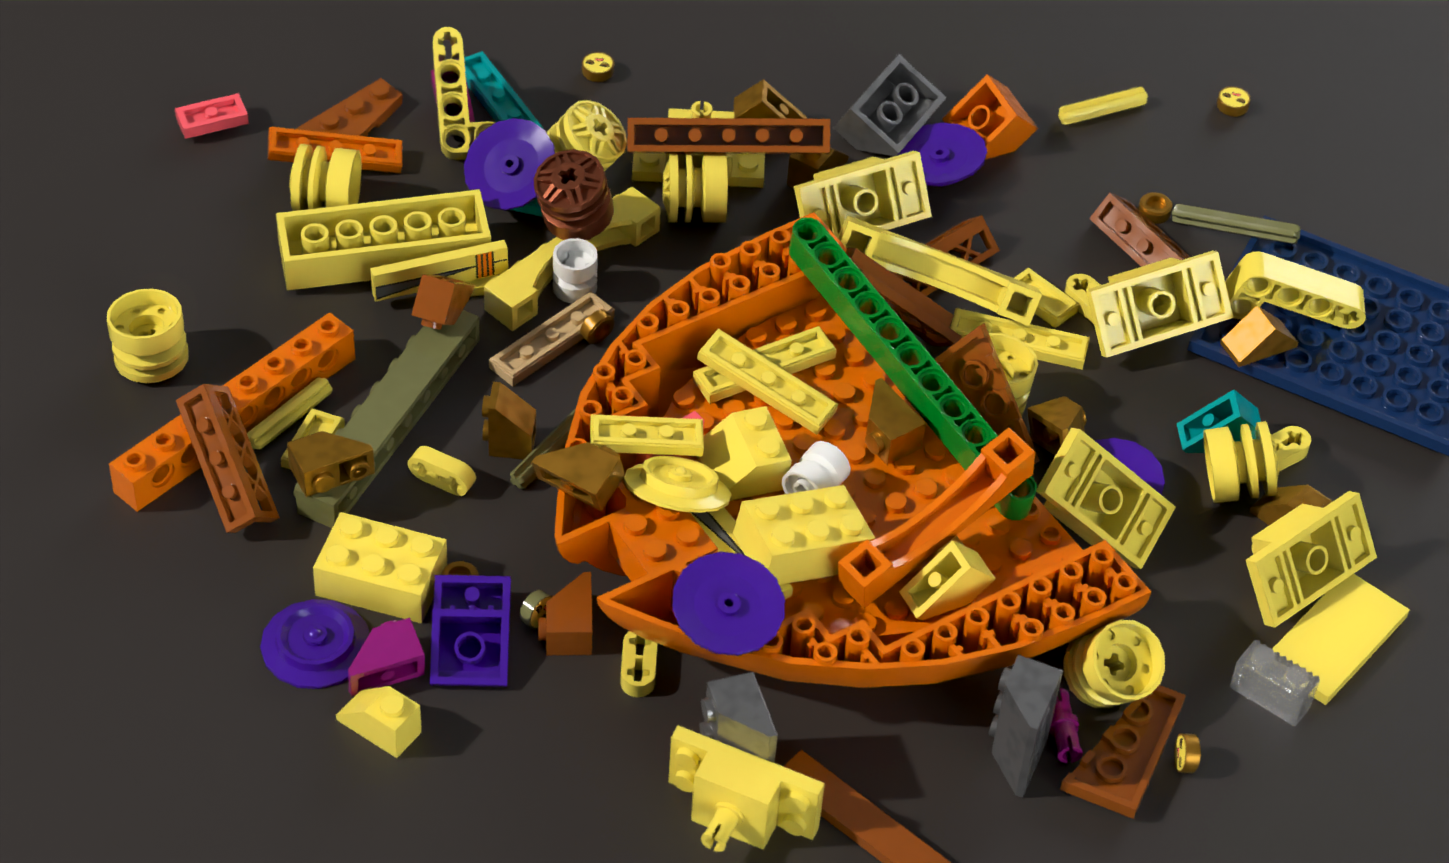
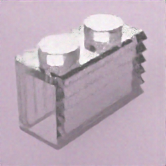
M1256 640L1238 659L1229 687L1291 725L1296 726L1311 708L1320 679L1319 676H1313L1312 672H1307L1306 668L1300 667L1299 664H1293V661L1287 660L1286 656H1280L1279 652H1274L1273 648L1267 647L1266 644H1260V641Z

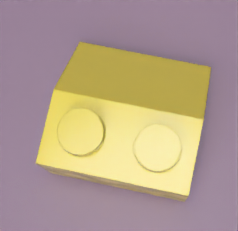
M767 406L733 412L704 435L703 456H696L699 463L715 471L719 480L728 487L731 492L730 501L783 490L782 478L790 470L792 461Z

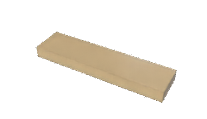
M590 291L490 358L489 368L513 387L584 339L580 334V328L592 313L604 309L615 318V309Z

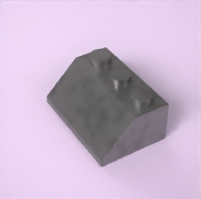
M898 55L833 129L857 150L897 156L947 97L902 56Z
M1020 655L1017 656L1012 669L1005 667L1000 678L998 690L1001 691L994 706L993 713H996L992 721L989 736L994 737L992 755L1014 794L1023 798L1048 740L1063 670Z
M754 672L707 682L706 698L701 700L705 721L700 723V734L775 763L777 733Z

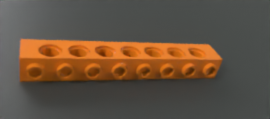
M329 312L225 383L223 386H228L246 433L316 378L328 379L356 359L354 330ZM180 414L110 462L109 468L113 492L138 512L201 468V465Z

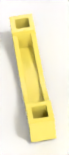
M630 187L612 198L614 214L610 224L601 234L587 241L593 244L597 251L625 244H632L637 247L660 231L661 207L634 187ZM556 237L550 242L542 244L535 252L523 260L517 261L511 268L499 276L490 279L484 285V310L511 331H514L538 314V297L553 279V251L556 245L564 240Z
M848 215L838 236V239L846 248H857L889 271L932 285L1027 326H1030L1042 296L1038 287Z

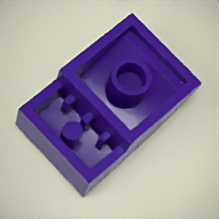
M435 575L430 685L507 687L511 576Z

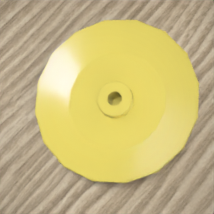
M677 456L651 457L645 460L644 464H638L627 469L623 479L627 489L640 499L659 507L681 512L704 513L718 511L728 506L731 498V492L719 480L715 471L697 461Z

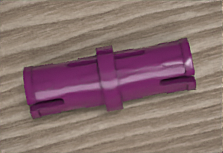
M1060 688L1061 700H1058L1057 696L1049 733L1055 738L1058 759L1063 763H1067L1066 752L1069 751L1070 761L1073 763L1078 761L1083 755L1077 735L1079 722L1078 718L1072 713L1069 692L1064 688Z

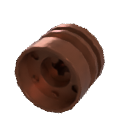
M571 149L559 151L542 162L533 178L534 191L541 206L545 224L550 232L562 240L572 238L589 240L601 234L611 222L614 206L611 192L607 185L605 171L598 158L587 151Z

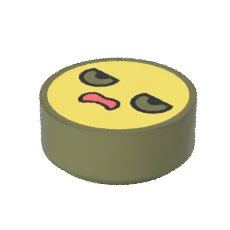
M543 590L532 592L521 606V622L532 629H538V617H546V602L552 596Z

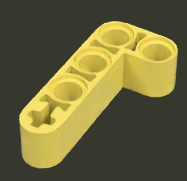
M443 27L436 31L433 36V60L440 146L443 154L449 159L462 160L466 159L469 147L478 135L493 125L494 122L469 123L463 40L458 30L452 27ZM444 40H450L452 45L451 59L445 60ZM447 71H453L457 73L459 80L453 84H448L441 79V76ZM450 103H456L462 108V111L457 116H449L444 111L445 106ZM458 135L463 138L465 143L462 147L455 149L451 148L446 141L450 136Z
M1257 251L1246 254L1225 281L1234 319H1243L1256 306L1260 307L1263 302L1346 329L1359 327L1366 319L1364 293L1361 286L1264 252Z

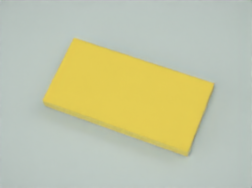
M1352 574L1326 592L1270 650L1265 656L1263 664L1324 705H1327L1408 617L1410 609L1362 578Z

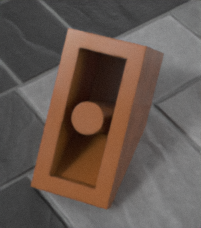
M422 274L411 315L422 318L421 325L441 330L443 325H455L471 297L475 285L446 276Z
M583 572L546 602V617H538L539 640H546V655H592L591 572Z

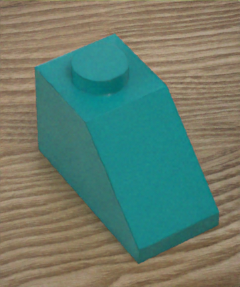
M1233 389L1177 423L1182 450L1186 453H1205L1203 430L1229 427L1233 440L1236 442L1240 441L1241 425L1248 424L1252 439H1256L1255 427L1257 422H1261L1258 408Z

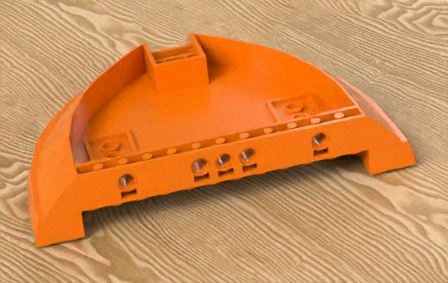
M815 212L801 217L818 220L846 253L847 248ZM799 219L768 231L750 241H745L727 253L712 255L709 262L696 268L651 301L611 343L600 362L593 368L592 375L580 392L565 448L586 442L590 443L591 414L683 418L696 411L704 419V436L733 412L767 406L792 459L791 467L795 463H799L803 454L818 441L829 442L844 453L849 460L851 470L850 475L841 485H845L876 539L896 529L923 510L965 472V469L927 423L922 448L889 465H886L877 454H873L868 449L865 437L875 381L882 378L923 421L924 419L789 255L792 228ZM820 326L837 349L836 358L792 374L838 403L837 411L818 435L747 390L709 404L693 381V371L707 366L697 359L698 352L718 328L753 350ZM618 453L625 473L627 469L636 465V453ZM681 456L682 458H687L698 462L696 456ZM623 479L602 511L558 489L555 542L561 556L571 563L579 564L586 561L602 571L626 576L631 580V582L597 597L599 607L608 618L644 639L679 652L785 681L867 688L935 684L1014 665L1018 655L1029 659L1091 634L1097 628L1125 619L1140 611L1148 602L1151 590L1106 540L1083 550L1035 496L1029 515L1024 519H1007L993 506L956 535L966 547L978 552L996 578L969 605L922 621L915 617L899 591L929 563L927 559L866 608H863L839 584L838 575L790 583L793 587L792 596L785 599L784 620L776 636L757 651L739 656L715 654L696 645L680 629L672 610L673 588L682 570L697 558L718 552L717 546L691 513L659 507L642 500L627 489ZM780 490L732 500L724 508L737 520L742 501L784 495L785 492Z

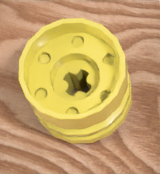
M590 100L576 102L547 131L555 146V153L571 149L587 151L598 158L604 171L625 152L627 146L626 132L620 120L611 110L600 103Z
M300 144L290 174L292 211L322 208L323 201L326 202V207L358 204L362 176L360 150L335 148L330 162H327V153L324 146H317L313 153L311 145Z
M668 153V160L663 171V204L667 212L668 222H677L678 207H684V221L691 222L693 208L700 207L703 222L726 223L728 195L726 153H703L700 168H694L691 153H685L684 168H678L677 153Z
M138 289L122 295L111 304L107 311V326L112 341L114 363L122 376L135 382L154 383L172 378L183 370L189 359V349L184 331L182 306L175 296L157 289Z
M989 333L1021 416H1023L1038 368L1036 354L1029 345L1016 337L1003 333Z
M1266 421L1256 423V439H1252L1249 425L1242 424L1240 441L1236 442L1233 440L1229 427L1203 430L1207 473L1212 499L1215 504L1238 501L1240 484L1243 483L1247 484L1251 498H1259L1258 481H1262L1266 496L1277 495L1279 475L1278 454L1275 441L1269 432Z
M1118 620L1097 628L1091 634L1072 641L1068 645L1063 660L1064 676L1070 690L1081 702L1094 708H1110L1122 703L1139 700L1152 694L1161 683L1165 671V654L1158 637L1147 626L1135 620Z

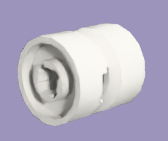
M579 238L567 239L556 245L553 251V292L564 302L574 303L590 291L593 293L597 291V249L587 240Z
M824 441L815 442L803 454L799 463H795L783 476V490L785 494L840 486L850 475L851 467L849 460L839 448L831 443Z

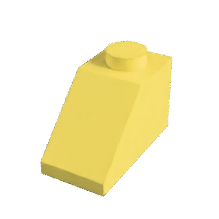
M952 540L899 592L915 617L922 621L969 605L996 578L977 551Z
M390 686L360 690L336 715L337 721L395 758H398L421 734L420 705Z

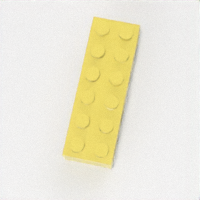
M480 189L276 213L278 241L287 291L371 281L370 268L491 242V234Z

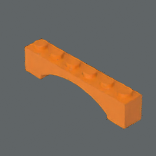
M1007 428L983 447L980 455L966 471L923 510L889 533L872 541L866 539L838 561L839 584L863 608H866L1032 476L1035 451L1012 429Z

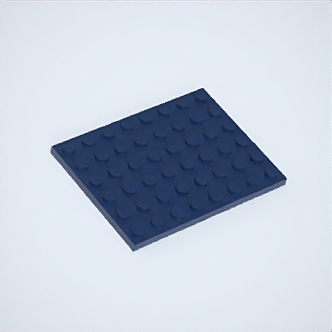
M1265 215L1263 217L1264 219L1275 220ZM1301 229L1300 238L1296 244L1251 237L1230 274L1246 254L1259 251L1361 286L1364 293L1366 316L1364 323L1353 329L1341 328L1263 302L1260 308L1281 320L1297 340V348L1238 367L1220 344L1221 339L1242 320L1231 318L1196 329L1189 341L1187 350L1449 456V287Z

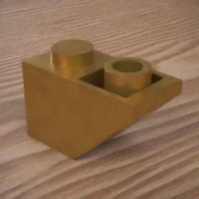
M493 381L491 395H484L482 417H487L488 420H484L482 440L489 442V456L524 460L534 450L536 409L501 382Z
M324 431L287 442L289 467L305 497L327 492L332 488L375 474L374 452L370 444Z

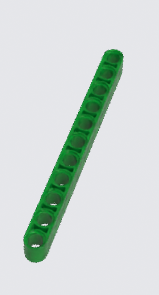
M813 218L797 220L792 228L789 255L966 471L980 455L981 449L998 435L825 227ZM1030 476L994 505L1005 518L1021 520L1029 515L1037 491V484L1033 477Z

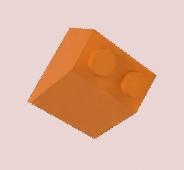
M988 74L942 118L944 123L960 124L975 130L985 141L987 148L986 159L1016 151L1038 129L1009 88Z

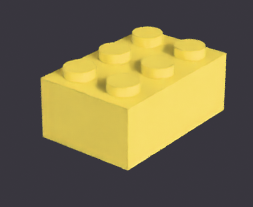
M845 485L742 501L733 531L744 555L762 563L777 578L779 585L838 575V561L866 539L869 541L876 539Z
M340 512L313 566L315 596L402 619L410 618L411 621L422 624L434 598L435 575H441L442 570L447 566L446 539Z

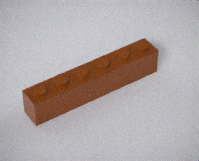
M627 118V152L829 154L830 119Z

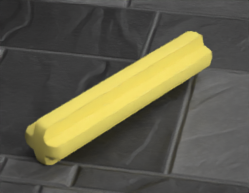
M1136 87L1062 106L1059 108L1058 117L1063 125H1069L1143 106L1147 103L1148 95L1143 87Z
M316 378L250 430L247 435L252 448L258 450L264 448L308 413L311 408H314L327 398L333 391L329 381L326 378Z

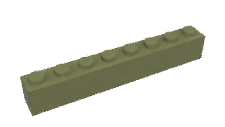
M463 310L455 325H443L441 330L423 326L417 335L410 337L400 357L392 360L388 372L382 380L374 383L364 403L355 407L351 419L346 426L338 429L335 435L372 446L375 474L309 497H305L297 482L294 489L297 514L333 528L340 512L349 513L479 342V316Z

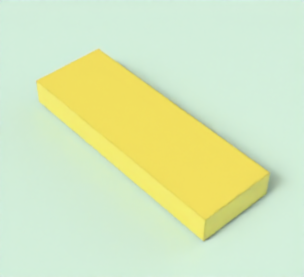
M591 414L590 443L599 448L602 445L607 446L617 453L703 456V419Z

